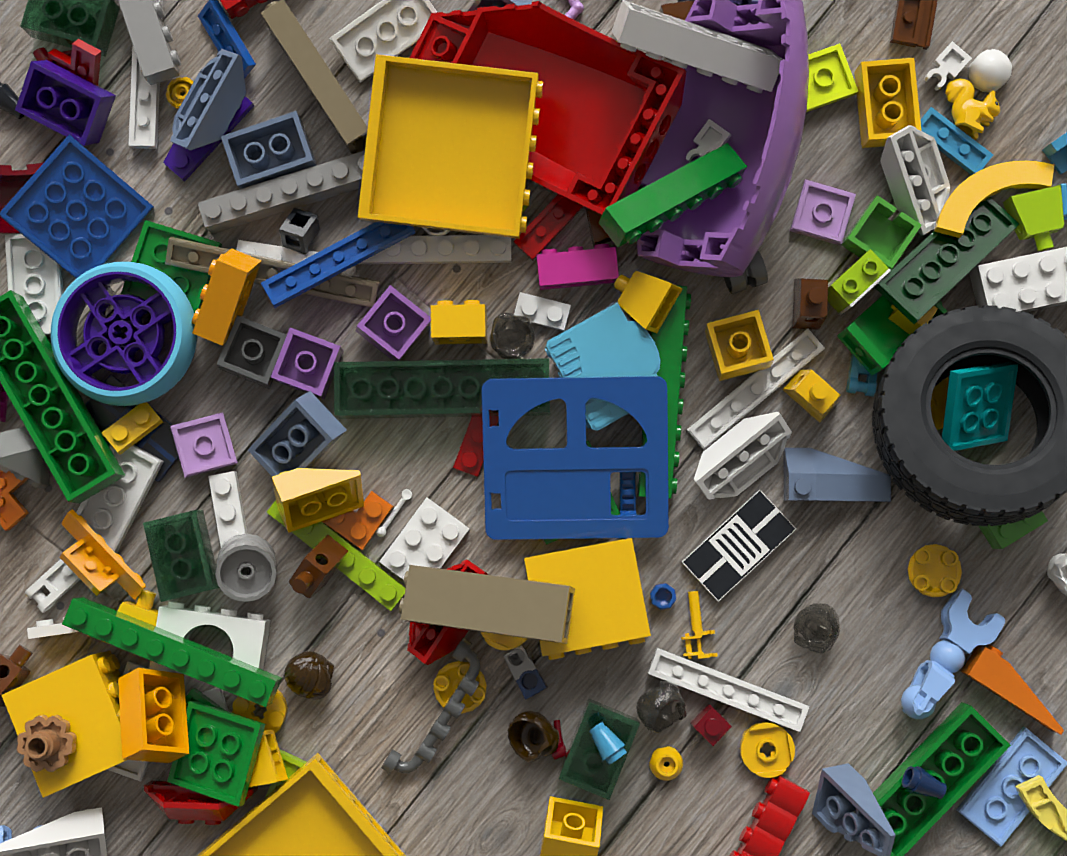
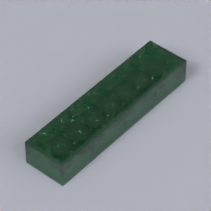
M549 358L334 362V416L339 419L481 417L482 386L487 380L550 378ZM550 401L532 408L523 416L550 415ZM489 410V416H499V410Z

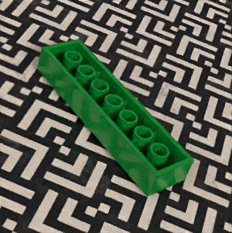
M12 290L1 295L0 382L67 501L80 504L126 475L78 391L61 372L55 360L52 346L24 297Z

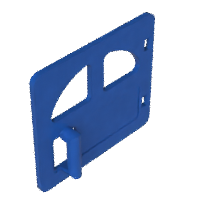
M662 377L489 379L483 384L485 530L491 539L659 538L668 532L667 383ZM591 398L601 399L627 411L642 426L647 437L646 444L641 447H588L586 444V402ZM554 399H562L566 403V447L512 449L507 445V437L511 428L529 410ZM489 410H499V426L490 427ZM613 472H620V515H612L610 475ZM636 472H644L646 476V513L643 515H636ZM491 493H501V508L492 509Z

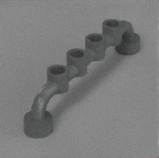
M465 638L461 639L452 657L460 662L463 658L467 659L470 663L469 670L448 700L440 716L434 722L414 757L409 762H403L399 760L401 754L393 749L391 750L381 767L388 773H391L393 769L401 773H410L415 771L423 761L429 763L437 751L433 747L436 740L440 739L443 741L451 729L447 725L450 718L453 716L457 719L463 711L465 704L461 702L466 694L472 696L480 682L475 679L480 671V660L477 654L470 649L472 643Z

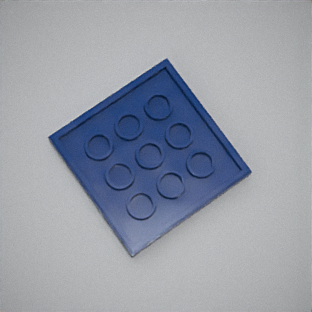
M68 135L1 210L0 217L77 279L90 269L103 265L154 206L71 135Z

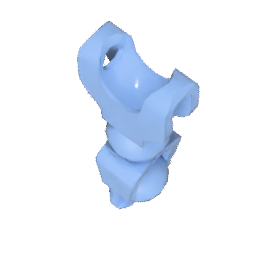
M963 588L955 591L941 610L943 633L940 639L942 641L937 642L932 647L930 660L920 664L910 687L902 694V711L911 718L925 719L934 712L936 703L954 684L955 676L953 673L958 672L963 667L965 654H970L978 645H987L994 642L1005 624V618L998 613L987 615L978 625L973 624L968 618L967 613L972 597Z

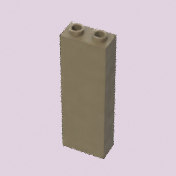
M284 0L271 2L261 12L271 33L351 155L365 151L367 125Z
M409 565V571H406L404 575L405 595L399 604L401 620L567 644L575 593V588L571 586Z

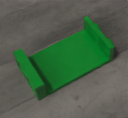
M883 295L837 335L840 341L872 376L889 364L897 349L910 335L888 319L894 310L891 308L892 304ZM941 301L935 305L938 310L932 319L947 311L942 306Z

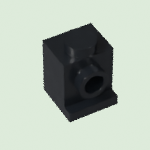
M294 207L279 228L282 246L307 254L308 246L320 230L318 215Z

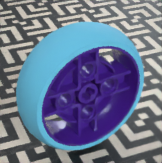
M134 262L103 264L79 276L67 287L60 297L51 322L53 354L63 375L75 388L86 396L101 403L116 406H131L149 402L172 389L184 376L192 362L197 343V335L192 334L195 324H192L194 311L181 288L163 272L148 265ZM120 282H139L153 288L157 293L145 300L131 294L116 295L110 286ZM88 305L91 311L84 324V343L77 347L78 323L82 312ZM112 305L114 313L110 318H106L105 311ZM150 312V322L147 325H143V315ZM173 319V342L170 352L162 364L158 359V355L164 344V325ZM123 328L128 330L125 333L127 335L125 339L120 337L123 334L121 332ZM105 342L107 346L106 352L100 356L98 347L101 343ZM142 349L144 357L137 363L135 361V353ZM102 367L114 373H133L139 384L127 387L111 386L97 380L92 374Z

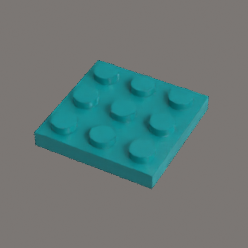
M1010 361L950 371L942 439L953 451L1008 441L1018 364Z

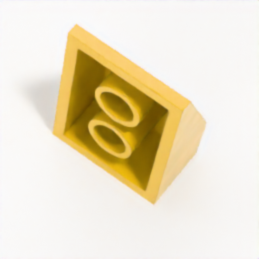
M297 468L291 471H284L272 477L277 508L288 533L364 507L362 479L359 470Z

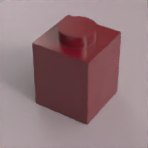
M710 704L690 722L712 746L732 727Z

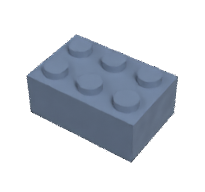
M297 111L221 136L236 184L240 189L317 166L303 122Z
M309 391L295 399L248 451L273 477L284 471H291L297 468L309 469L347 430L317 397Z

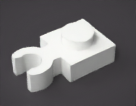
M952 41L932 63L937 68L930 70L924 80L927 82L931 77H937L939 83L934 88L937 91L946 83L947 77L953 80L972 58Z
M709 119L693 140L698 145L697 149L690 150L686 160L690 162L694 156L702 157L725 145L731 134Z

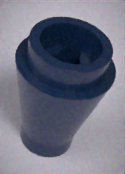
M919 766L908 767L902 778V786L907 788L909 793L935 797L937 799H942L946 793V784L940 782Z

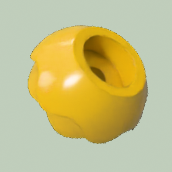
M178 77L170 81L167 86L166 98L173 107L180 108L193 81L188 77Z
M673 747L657 748L652 753L649 767L658 779L663 781L673 780L682 771L683 758ZM669 762V765L664 766V763Z

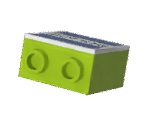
M870 249L828 287V303L842 315L891 270Z

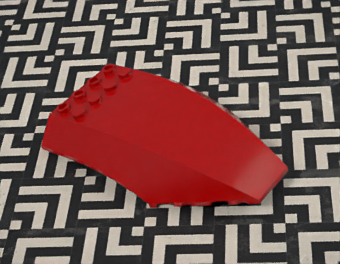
M540 1L519 6L508 4L504 7L477 8V10L466 12L454 10L450 13H432L409 57L421 60L538 73V81L543 82L542 97L536 98L535 108L540 109L539 123L538 125H533L532 135L537 136L535 152H530L529 162L534 163L532 179L529 180L601 215L606 207L638 190L682 105L687 73L681 67L662 59L651 58L645 52L636 49V52L626 50L620 47L621 43L567 17Z

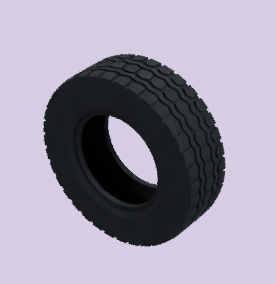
M983 305L982 308L971 306L963 308L962 311L960 308L949 311L944 316L941 314L929 320L928 324L926 322L920 326L913 334H910L897 349L877 388L873 404L874 411L872 412L873 435L875 444H877L876 449L880 459L884 461V468L889 476H893L892 480L900 490L904 489L905 495L914 503L916 501L920 503L919 506L932 513L933 511L936 513V516L946 520L953 519L955 523L964 525L971 523L972 526H988V524L990 526L1015 523L1040 513L1067 492V339L1064 333L1057 328L1053 329L1050 327V323L1041 318L1035 319L1034 315L1020 311L1019 313L1013 308L1001 307L999 309L997 306ZM1010 361L1018 364L1016 385L1029 399L1037 423L1036 438L1029 455L1008 464L987 465L966 459L953 451L937 432L932 419L931 398L934 387L949 377L952 370Z

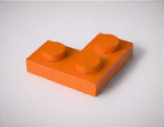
M0 470V525L5 531H9L29 514L12 494L29 478L26 477L21 481L10 471L5 473Z
M371 491L364 501V507L359 508L357 512L352 510L322 522L364 550L394 506Z

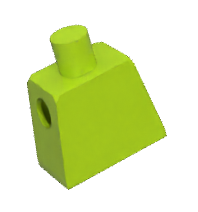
M1060 185L1014 195L1003 202L1006 212L1019 223L1015 229L1019 240L1034 238L1038 252L1054 248L1051 234L1064 228Z

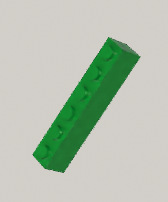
M726 143L606 207L599 224L617 247L627 242L633 244L647 231L652 233L659 229L667 220L672 222L679 218L687 209L691 211L696 209L707 198L711 200L716 198L727 187L730 189L736 187L743 180L741 176L746 170L747 165L729 143Z

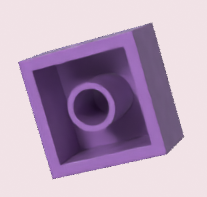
M390 285L356 326V332L398 364L430 324L431 317Z
M290 328L271 378L276 382L305 393L311 391L316 397L325 400L343 354V349L339 345Z

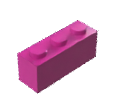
M598 244L594 246V249L583 250L582 246L570 247L568 252L546 249L541 251L542 254H537L540 290L615 283L619 277L616 247H610L609 244Z

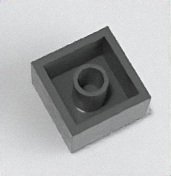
M237 315L218 359L217 366L222 371L270 389L273 382L271 375L287 335Z

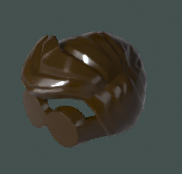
M303 652L289 660L284 670V680L296 695L320 700L331 690L334 664L316 652Z
M530 710L518 714L513 719V722L509 724L508 739L515 753L526 763H531L540 759L541 756H549L556 751L559 744V732L545 716Z

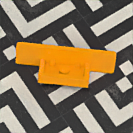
M73 509L67 512L61 524L78 542L62 552L59 558L96 596L117 582L136 600L146 588V584L140 575L134 573L125 564L123 558L106 544L104 538L92 530L84 517L78 515Z

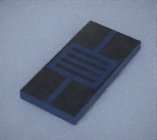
M110 375L104 382L111 386L127 387L114 375ZM92 398L86 403V407L101 433L137 406L109 405ZM151 407L163 423L134 445L164 461L155 478L157 482H160L178 461L179 457L170 426L173 424Z

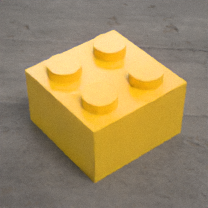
M443 300L437 301V305H431V338L435 345L488 344L487 310L485 304H480L479 300H466L464 305H453V301Z
M759 310L706 324L705 335L719 381L771 368L774 359Z
M550 796L540 856H597L600 846L603 806Z

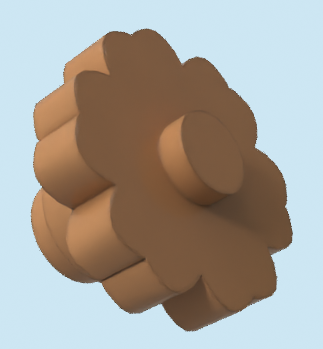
M40 715L26 722V732L20 733L17 737V751L25 755L23 759L24 765L31 767L35 772L43 769L53 772L66 765L69 761L68 755L76 751L77 739L75 733L68 732L70 729L69 721L59 715L49 718L46 715Z

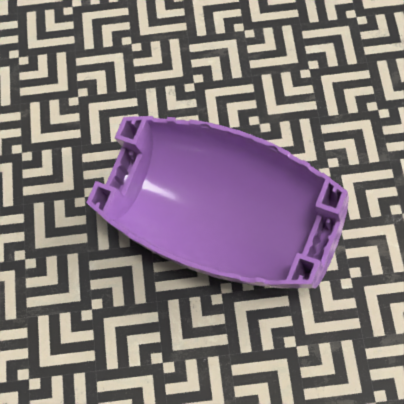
M729 0L694 1L685 21L770 49L783 60L780 61L779 74L772 92L763 89L762 93L747 89V85L739 81L737 85H733L723 81L722 77L713 73L712 77L698 73L697 68L691 65L687 66L685 69L687 73L682 105L641 185L644 188L700 158V156H694L690 162L686 160L688 152L692 149H697L698 145L693 140L709 119L731 134L727 143L743 160L747 168L741 176L743 180L732 189L727 187L716 198L712 200L707 198L696 209L692 211L687 209L676 220L672 222L667 220L656 231L652 233L647 231L642 234L637 240L638 256L664 266L704 275L737 277L745 272L761 247L778 214L791 181L801 145L807 111L809 84L808 35L802 0H758V4L740 6Z

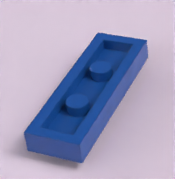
M209 0L198 14V18L218 51L224 49L239 54L242 57L245 79L256 63L219 1Z

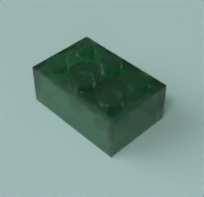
M28 0L20 27L32 38L72 48V43L80 39L101 50V56L106 57L120 8L114 0Z
M193 510L143 523L161 602L220 588L215 575L216 564L203 510Z
M588 698L559 770L558 779L610 800L639 728V719ZM601 722L625 744L624 749L627 751L625 755L611 765H608L606 760H602L589 732Z

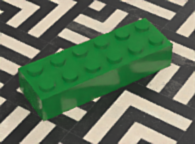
M961 702L873 792L895 833L890 856H904L1011 746L971 705ZM910 766H919L937 780L946 784L947 789L944 797L937 799L935 797L909 793L907 788L902 786V778L906 769Z

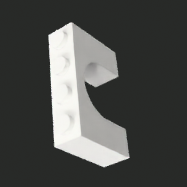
M168 601V605L159 606L156 627L189 639L194 630L202 625L217 626L230 637L233 644V658L263 670L271 621L263 619L264 614L248 612L247 616L237 615V610L221 609V613L211 612V607L204 605H195L194 609L184 608L185 603ZM150 661L149 669L180 673Z

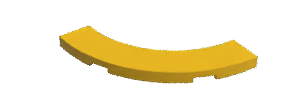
M1011 161L989 166L976 172L963 181L950 195L940 211L934 231L960 238L964 233L965 225L971 212L980 202L1008 188L1040 190L1051 187L1055 164L1038 161Z

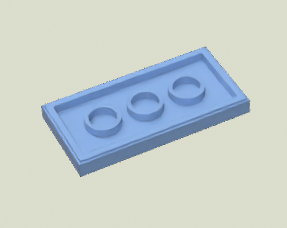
M1022 727L1009 743L1011 746L993 763L956 809L1000 847H1002L1030 812L1020 798L1015 786L1040 775L1044 778L1049 788L1067 766L1066 760L1026 727Z

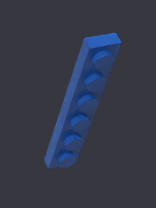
M374 222L261 282V285L274 308H277L415 234V229L413 226Z

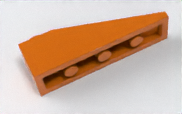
M978 645L961 672L1049 730L1062 735L1064 732L1063 728L1012 665L1001 657L1003 652L992 645H988L987 648Z

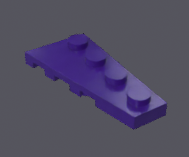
M244 97L224 135L229 134L254 107V104L247 97ZM222 139L193 150H188L173 143L163 163L185 182L222 142Z

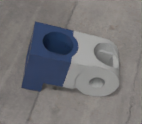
M523 645L503 655L525 700L548 688Z

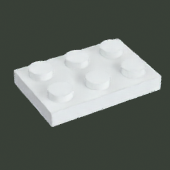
M426 497L379 562L403 580L406 571H409V565L441 569L470 528Z

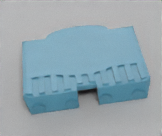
M618 302L548 340L545 346V351L555 364L560 378L658 376L656 373L660 369L659 352L654 340L639 323L627 321ZM591 398L586 402V426L592 430L598 431L628 414L627 411L619 406L601 399Z

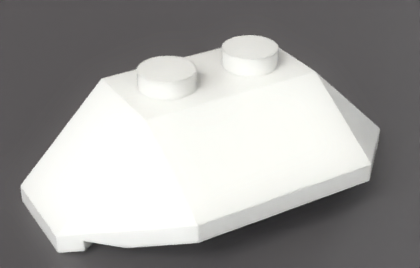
M909 125L887 137L880 162L897 210L920 223L922 226L918 233L924 235L935 229L940 211L949 198L950 183L935 138Z
M779 412L743 419L703 451L694 481L709 500L738 496L779 462L785 449L786 441L790 438L792 431Z

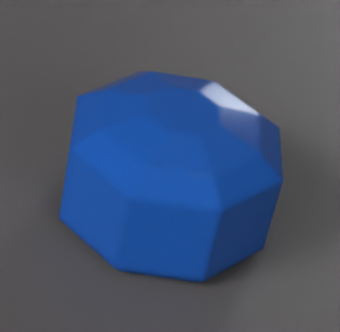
M666 583L655 585L650 592L651 603L660 610L671 608L677 600L675 589Z

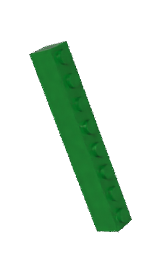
M680 285L676 286L682 288V291L658 333L650 331V336L655 342L660 357V369L656 374L667 383L668 499H671L672 494L677 492V478H673L674 467L678 468L679 452L675 451V443L681 439V425H677L678 414L682 415L683 399H679V390L685 386V372H681V363L686 362L687 346H683V337L688 336L689 320H685V310H690L691 294H687V286ZM642 430L641 446L645 445L647 442V437L644 430ZM639 472L637 497H646V476L644 472Z
M84 597L72 599L62 622L64 626L264 707L272 704L282 677Z

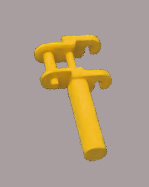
M698 591L688 592L694 636H689V633H685V636L681 637L682 640H685L686 653L683 656H688V659H692L694 655L698 659L717 657L718 653L702 652L700 638H702V635L715 634V630L703 631ZM691 639H697V652H692Z

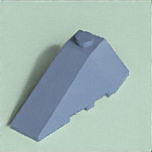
M785 448L783 451L784 501L891 502V476L889 474L812 448Z
M849 763L823 768L812 814L827 830L843 834L844 839L850 842L857 841L861 843L862 848L877 856H890L895 833L866 780Z

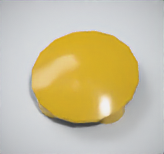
M938 544L925 545L916 550L910 558L907 568L909 580L913 587L921 594L933 598L943 597L954 592L960 583L962 575L961 563L957 553Z
M455 661L448 663L436 675L433 690L436 700L443 708L469 670V662ZM479 671L475 679L480 682L472 696L466 694L461 701L465 704L461 714L473 711L485 699L487 685L481 671Z

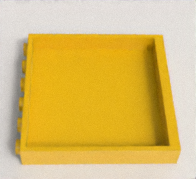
M376 54L358 218L364 221L520 239V232L525 233L527 217L522 216L523 207L529 206L530 190L526 189L527 179H532L534 163L529 162L530 152H535L537 136L532 135L533 125H538L540 109L535 108L536 98L542 97L543 82L538 81V73Z
M317 753L293 773L288 780L279 785L197 856L406 855L320 754Z

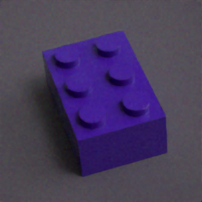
M48 60L31 61L15 111L66 137L71 135L81 145L87 146L100 142L116 95Z

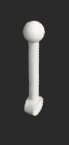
M409 489L402 491V498L382 527H378L376 530L377 536L383 537L386 535V529L405 501L411 499L412 492Z

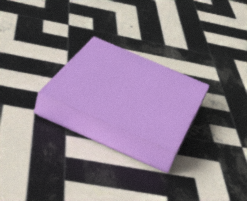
M805 179L790 231L841 245L856 194Z
M223 413L170 426L184 478L237 464Z

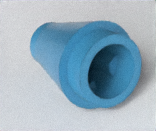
M603 722L589 731L602 760H606L608 765H611L627 753L624 749L625 744Z

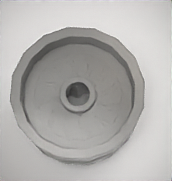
M252 534L237 535L226 541L219 550L215 573L217 584L223 593L234 600L249 602L260 599L270 591L275 583L277 568L275 552L268 541Z

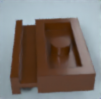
M897 0L890 43L910 47H923V49L927 50L930 46L938 0Z

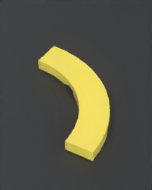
M1038 775L1016 785L1015 788L1020 798L1034 817L1048 830L1067 841V809L1052 794L1044 778Z

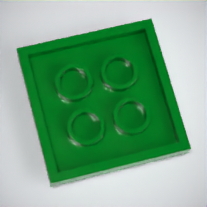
M145 220L131 262L148 265L170 277L184 292L195 313L197 309L201 308L203 300L200 299V294L205 284H209L211 276L208 273L165 264L168 240L170 237L216 247H222V244ZM124 282L121 294L136 295L145 300L157 293L153 288L139 282Z
M189 701L186 710L189 754L172 762L167 782L238 807L243 806L265 724L197 701Z

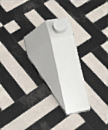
M102 807L73 812L0 844V856H107Z

